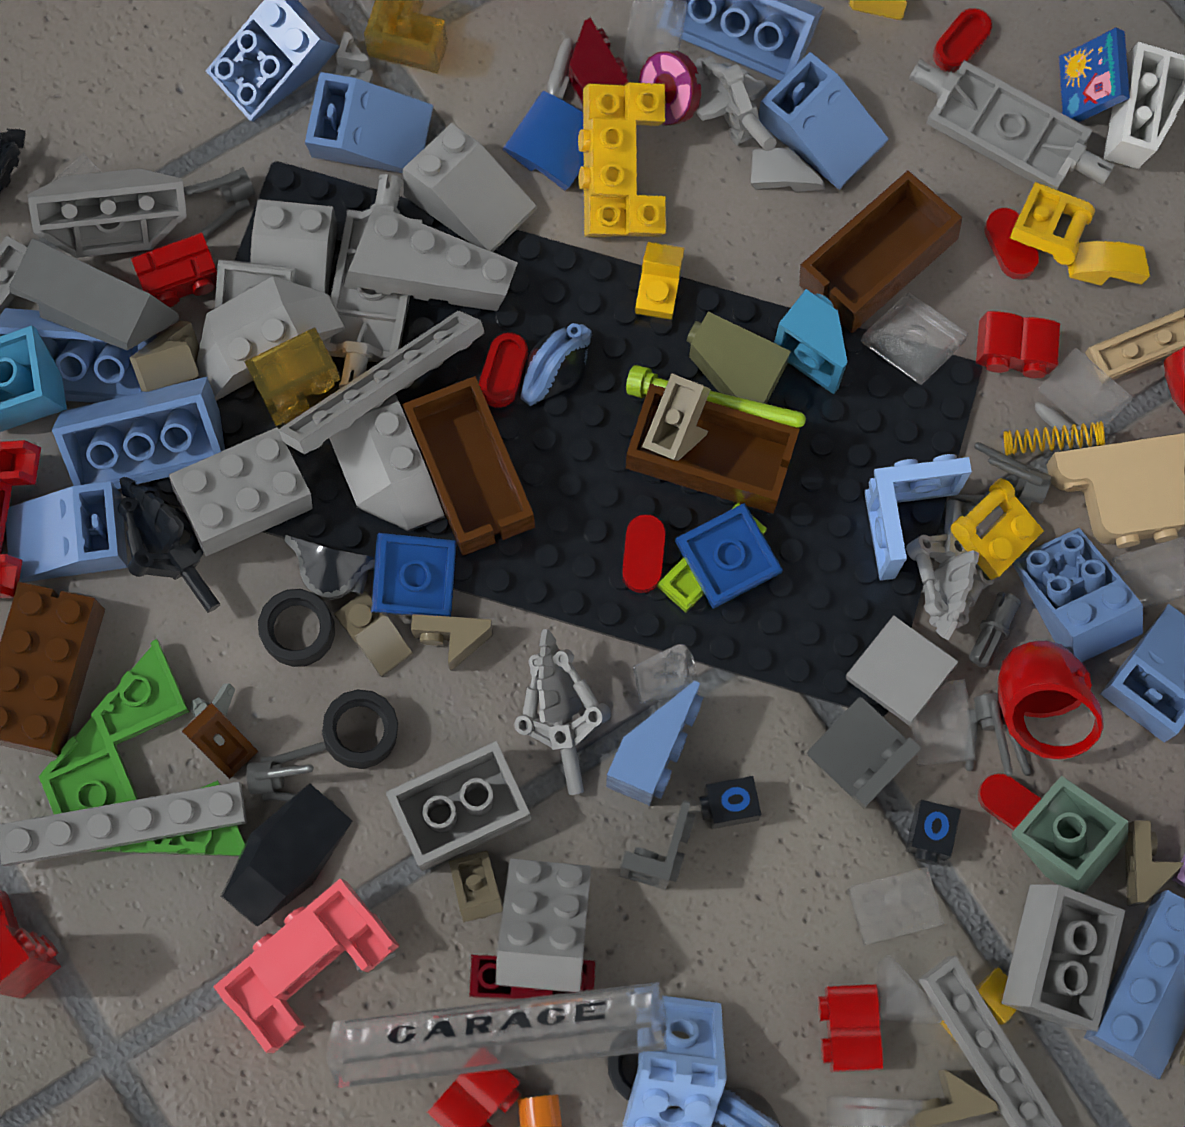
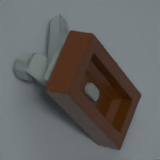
M230 683L222 685L210 704L199 697L192 700L189 707L194 718L182 732L230 779L258 750L226 718L235 692V688Z

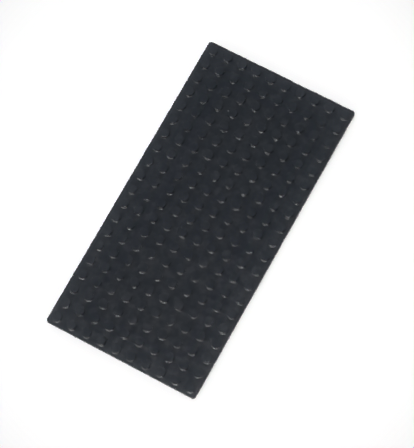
M275 161L270 165L258 199L332 206L334 209L338 229L328 295L331 298L348 210L363 212L370 209L371 205L375 204L377 189ZM399 196L397 209L401 215L411 219L422 220L424 225L466 241L412 201ZM257 202L234 261L250 263L252 231ZM517 229L493 252L518 262L506 296L497 311L453 305L445 300L429 298L426 301L414 299V296L410 295L401 348L457 311L481 320L485 333L474 340L466 349L459 350L444 360L441 366L429 370L417 378L411 386L395 393L404 415V403L476 376L479 383L493 340L501 334L515 333L521 336L527 344L529 357L533 347L544 336L562 328L567 329L570 324H583L592 331L585 370L575 385L530 406L520 399L525 376L524 370L517 395L512 403L500 408L488 405L533 511L535 528L502 540L499 533L494 535V544L462 556L456 541L453 590L845 708H849L861 697L882 717L886 716L889 710L846 680V675L893 616L909 627H912L923 583L917 561L909 557L906 547L921 535H937L948 496L897 503L907 559L895 579L880 581L864 492L869 489L868 483L870 478H875L874 469L893 467L896 462L906 459H916L918 463L933 462L935 457L945 454H955L957 458L959 457L981 377L982 365L977 364L976 361L863 328H858L855 332L851 333L841 323L847 365L835 394L788 363L767 404L801 412L805 415L806 422L802 427L798 428L800 430L774 513L747 506L751 515L767 528L763 536L783 571L781 574L714 609L704 594L685 613L657 586L652 591L646 593L634 592L626 586L623 581L622 570L627 527L635 517L645 514L658 518L664 525L665 543L661 581L684 558L675 542L676 538L730 511L737 503L626 469V454L645 398L627 394L626 383L629 372L634 365L647 367L652 370V373L657 374L660 379L669 381L671 374H675L711 389L710 391L719 393L689 357L691 343L687 342V338L696 321L702 323L706 314L710 312L774 343L778 325L791 308L680 276L672 320L635 314L642 265ZM321 342L217 400L225 450L276 427L280 429L339 390L345 358L323 355L321 352ZM368 362L367 370L377 365L378 362ZM329 438L319 448L306 454L287 445L311 493L313 509L262 531L263 533L285 539V535L327 548L371 557L376 555L377 534L379 533L456 540L445 512V518L408 532L398 525L357 508ZM170 477L150 482L149 487L158 490L159 498L166 504L182 508L173 491Z

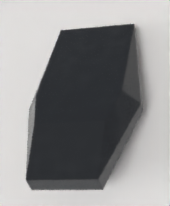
M311 783L307 784L250 833L221 897L255 927H258L313 885L353 821Z

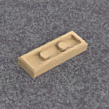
M1185 308L1088 347L1085 353L1101 384L1103 385L1164 360L1185 347Z

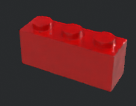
M3 925L0 928L1 995L23 999L61 967L54 958L59 952L45 935L39 937L34 931L28 933L22 927L16 929Z

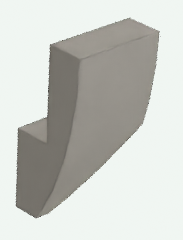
M344 32L336 56L337 68L335 74L372 83L373 72L370 69L368 57L357 48L353 42L352 35L349 32Z
M773 148L770 151H765L764 149L753 150L751 184L755 190L791 186L794 192L825 189L824 181L790 148Z

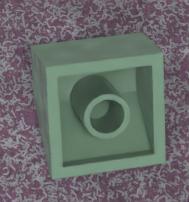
M1061 776L1011 835L1047 878L1057 885L1084 894L1128 842V821Z

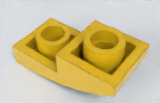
M1110 241L1078 242V254L1075 261L1067 265L1069 278L1102 285L1109 277L1142 285L1150 277L1144 246Z

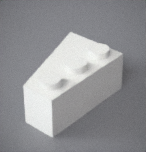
M1138 42L1127 54L1130 99L1112 107L1104 154L1105 160L1139 169L1158 150L1185 100V55Z

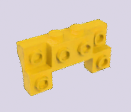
M628 82L625 86L588 84L583 88V129H580L578 147L580 152H584V166L580 167L578 180L579 188L584 189V237H660L666 234V197L637 195L636 125L659 126L665 122V84Z

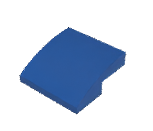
M542 91L502 149L528 170L533 171L536 168L565 191L579 174L580 167L584 166V152H580L578 147L580 129H583V112L562 99Z

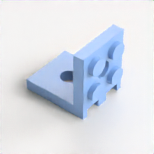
M945 454L935 457L933 462L918 463L916 459H906L896 462L893 467L874 469L875 478H870L868 483L869 489L865 490L864 493L880 581L895 579L907 559L897 503L958 495L972 472L969 457L957 458L955 454Z
M640 993L637 1004L639 1069L623 1120V1127H711L726 1082L721 1003ZM681 1031L687 1034L690 1038L681 1039L676 1037L672 1032ZM668 1106H678V1107H679V1108H676V1109H667Z

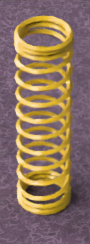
M1097 421L1096 425L1092 422L1089 440L1086 425L1082 423L1079 439L1077 427L1073 424L1071 427V442L1065 425L1062 427L1061 441L1058 429L1054 426L1052 430V444L1047 427L1043 429L1042 443L1039 431L1035 428L1033 446L1029 430L1025 429L1024 448L1020 432L1018 430L1015 431L1013 447L1012 433L1010 430H1006L1003 432L1005 455L1011 456L1012 453L1013 455L1017 453V440H1019L1021 452L1025 454L1027 437L1031 452L1034 453L1036 450V434L1041 452L1045 451L1046 436L1049 448L1053 451L1055 432L1060 450L1062 451L1064 448V434H1066L1069 449H1072L1074 430L1078 447L1081 449L1083 446V430L1085 431L1088 447H1091L1093 428L1097 446L1105 445L1104 425L1102 421Z

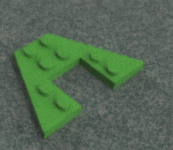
M157 639L150 643L152 646L130 672L127 671L123 675L121 683L116 689L108 693L91 713L92 717L78 734L69 739L57 759L51 761L38 776L54 814L139 799L117 745L190 712L162 646ZM217 780V781H215V782H213V783H210V784H208V785H206V786H204V787H202V788L211 787V786H217V785H221V784H220V782ZM239 825L92 852L240 856L246 842Z

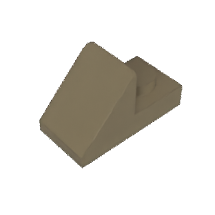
M178 321L130 357L142 391L149 392L199 376L195 363L198 357L199 344L191 322Z
M671 374L642 447L679 461L708 433L707 430L696 425L711 389Z
M364 591L363 595H358L335 612L334 615L376 671L383 677L411 656L413 652L386 614L371 613L372 598Z
M412 614L411 631L414 638L420 639V643L425 645L438 646L443 645L444 640L450 641L448 665L451 671L492 637L493 626L491 619Z
M1134 820L1128 823V842L1125 844L1127 906H1137L1147 902L1184 865V862L1152 861V856H1155L1157 853V836L1155 832H1151V821Z
M488 850L449 861L463 923L486 918L503 911Z
M938 1070L946 1104H941L940 1097L915 1103L917 1111L908 1112L907 1117L910 1127H932L998 1111L995 1101L949 1071Z

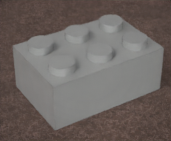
M278 427L169 474L173 491L206 557L313 509L311 493L286 443L283 442Z
M497 741L385 792L422 872L532 821L528 807Z
M510 859L497 949L496 985L580 992L591 866Z
M1030 884L1001 1004L1066 1028L1098 1031L1125 910L1061 885Z

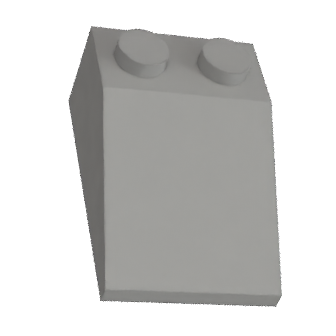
M452 123L403 168V196L469 243L494 252L536 211V204L481 143Z
M258 199L252 231L250 263L296 268L295 284L328 294L338 229L333 207Z

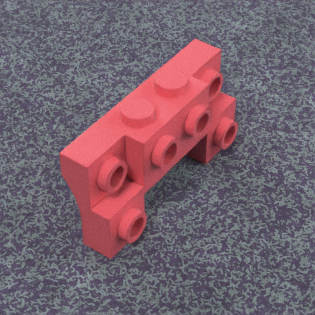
M343 879L336 881L306 908L302 906L291 912L284 920L286 924L274 935L270 933L258 940L252 947L254 952L213 986L222 1000L246 1025L266 1053H275L305 1027L287 1000L345 950L362 971L369 973L400 946L376 914L370 912L349 883Z

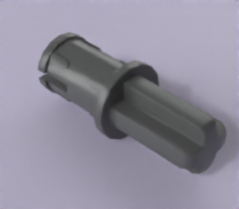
M999 592L987 619L982 620L979 625L982 631L969 659L981 668L989 667L992 664L1002 641L1010 636L1008 629L1018 608L1021 606V601L1012 594L1007 593L1004 599L1005 593Z

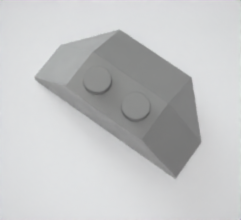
M144 169L63 176L27 194L33 233L41 238H45L75 258L151 250L171 232L178 222L181 223L187 217L182 178Z
M272 276L206 314L196 366L200 378L208 377L217 401L346 329L328 294Z
M395 394L386 399L380 407L368 411L356 419L350 427L340 430L329 438L357 508L398 525L408 532L445 518L425 462Z

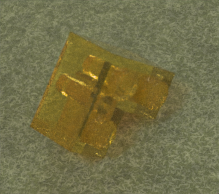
M375 0L364 32L368 56L438 74L448 44L445 20L420 14L424 3L423 0Z
M315 327L244 361L276 426L282 423L287 424L309 410L310 407L306 396L312 393L318 395L327 392L334 386L335 382L340 380L336 366Z

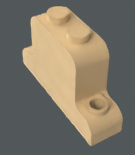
M1185 433L1055 452L1046 464L1053 486L1066 492H1083L1093 535L1103 544H1116L1117 548H1128L1140 544L1142 539L1154 538V541L1157 543L1167 542L1178 538L1177 532L1185 526Z

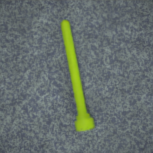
M634 365L627 378L626 391L628 395L645 398L650 384L666 388L668 380L658 378L657 374L652 373L650 368ZM710 391L706 400L797 428L802 427L806 422V417L801 412Z

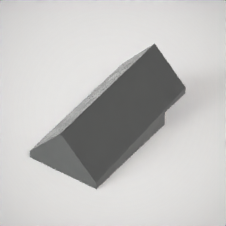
M33 238L9 285L11 294L38 303L40 318L127 351L179 321L178 313L151 294Z

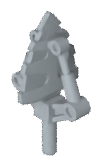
M713 56L697 58L695 66L699 74H695L697 84L701 83L702 92L697 114L701 120L723 115L730 126L729 134L735 145H739L754 137L765 151L772 150L776 146V139L759 121L757 106L752 102L767 90L766 84L762 80H756L750 76L748 71L743 68L741 69L737 64L732 66V64L726 62L716 63Z
M949 500L946 503L944 535H921L906 547L909 557L917 561L923 583L922 592L925 593L926 604L924 608L925 612L931 617L929 622L932 626L937 627L935 631L947 640H949L955 628H960L968 623L969 608L975 605L982 590L994 582V579L990 580L977 564L979 553L974 550L966 551L951 532V525L961 516L962 503L958 500ZM930 558H934L935 561L941 563L936 570H933Z
M543 629L539 643L541 652L529 658L530 674L532 676L531 684L527 686L523 714L516 718L515 729L521 735H529L550 746L552 750L560 749L569 795H576L584 792L576 746L583 743L601 724L610 719L611 710L606 704L599 703L586 680H581L572 664L574 660L573 653L568 649L559 650L556 644L557 640L550 630ZM582 701L586 711L584 715L572 721V716L577 714L582 707ZM538 702H540L539 715L537 714Z

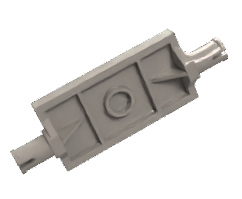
M920 59L917 63L918 66L914 67L909 77L910 81H914L936 93V98L939 99L930 113L926 124L1033 183L1037 182L1057 190L1068 171L1076 170L1103 186L1115 164L1109 163L1085 150L1087 148L1085 144L1093 130L965 60L956 73L950 72L947 74Z
M381 174L378 180L379 185L375 205L400 214L397 205L403 180L399 176L392 175L391 182H388V174ZM374 204L371 205L370 209L363 212L348 210L331 294V300L346 329L322 341L321 345L323 355L345 358L339 388H342L366 372L368 362L380 363L401 348L410 295L393 292L391 295L375 293L374 289L357 287L356 290L343 288L348 270ZM412 219L414 221L422 223V220Z

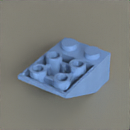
M264 0L212 62L206 72L244 115L254 122L315 76L339 49L340 45L298 0Z
M811 52L760 103L758 116L759 121L765 128L839 190L888 141V137L840 76Z
M320 72L305 144L313 158L403 173V168L426 146L433 105L357 78Z
M112 481L71 486L9 507L6 521L8 555L23 560L19 582L128 568L123 515L118 512V506L122 501V497Z
M1080 528L1021 554L1012 563L1053 640L1058 644H1062L1081 662L1143 634V604Z
M1170 604L1164 608L1100 693V695L1164 743L1176 736L1185 725V615Z
M692 682L623 737L607 773V788L649 806L654 796L659 799L662 798L672 770L667 769V765L670 760L677 763L688 734L682 730L685 724L693 726L701 708L704 697L697 695L700 686L699 682Z

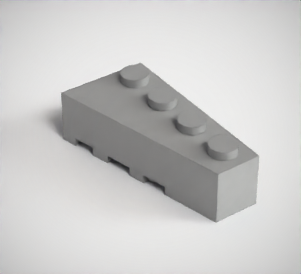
M374 204L348 270L343 288L356 290L357 287L374 289L375 293L391 295L392 292L413 295L414 299L426 301L429 298L445 300L453 305L497 311L506 296L518 262Z

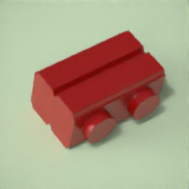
M202 232L131 258L142 290L151 294L169 308L178 304L179 298L194 293L196 296L206 295L212 292L217 284V268Z

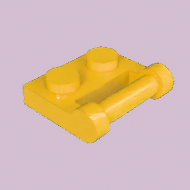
M1035 182L1010 238L1052 254L1054 259L1060 264L1070 265L1075 261L1078 254L1077 244L1085 226L1092 221L1095 209L1087 201ZM1062 213L1071 217V222L1064 238L1053 234Z
M1003 478L997 479L990 486V493L966 516H960L950 528L952 534L966 551L974 550L979 553L977 564L990 580L1001 576L1044 532L1015 496L1013 485ZM999 505L1005 513L979 537L976 533V527Z

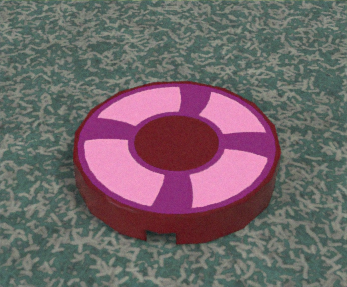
M677 50L660 51L650 56L641 69L638 82L665 84V122L661 124L663 126L678 125L691 119L699 107L702 94L701 83L697 84L695 74H699L695 64L686 54Z

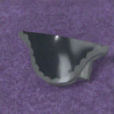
M285 535L286 544L295 551L298 557L301 578L311 592L325 599L341 598L350 592L363 595L368 573L375 568V557L335 550Z

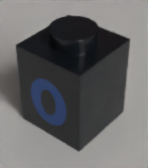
M754 776L706 784L704 788L705 796L698 797L702 819H710L711 829L758 821L761 817Z
M921 799L915 805L905 852L916 854V861L931 865H939V860L946 861L952 856L961 809Z

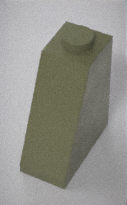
M710 312L706 314L702 323L698 321L694 323L687 338V342L691 343L690 359L719 393L767 404L788 364L791 353L790 350Z

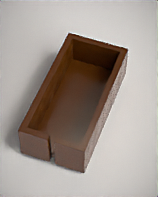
M907 170L800 264L799 286L804 290H809L814 295L819 293L827 297L832 302L834 308L838 310L840 323L853 333L958 240L963 217Z
M476 376L403 404L407 422L462 556L494 544V535L499 533L502 540L535 528L533 511Z
M650 384L626 454V469L736 503H745L746 506L773 514L800 429L706 401L696 426L707 430L708 433L679 461H676L642 447L666 389Z
M18 582L0 641V746L54 758L61 754V750L69 737L105 613V608L95 598L60 591L58 595L51 588Z

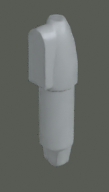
M571 38L563 40L547 86V92L560 99H563L569 77L566 75L574 52L571 48L573 42Z
M1037 402L1035 404V411L1041 419L1052 428L1056 426L1060 435H1062V427L1065 425L1071 442L1072 424L1052 407L1048 408L1045 404ZM1078 425L1077 430L1080 439L1081 426ZM1074 430V442H1073V447H1074L1075 449H1080V448L1078 447V443H1077V439H1076V435H1075V430ZM1083 430L1082 448H1088L1085 431ZM1064 434V440L1067 442L1066 434ZM1094 438L1092 439L1091 447H1094L1096 445V440Z

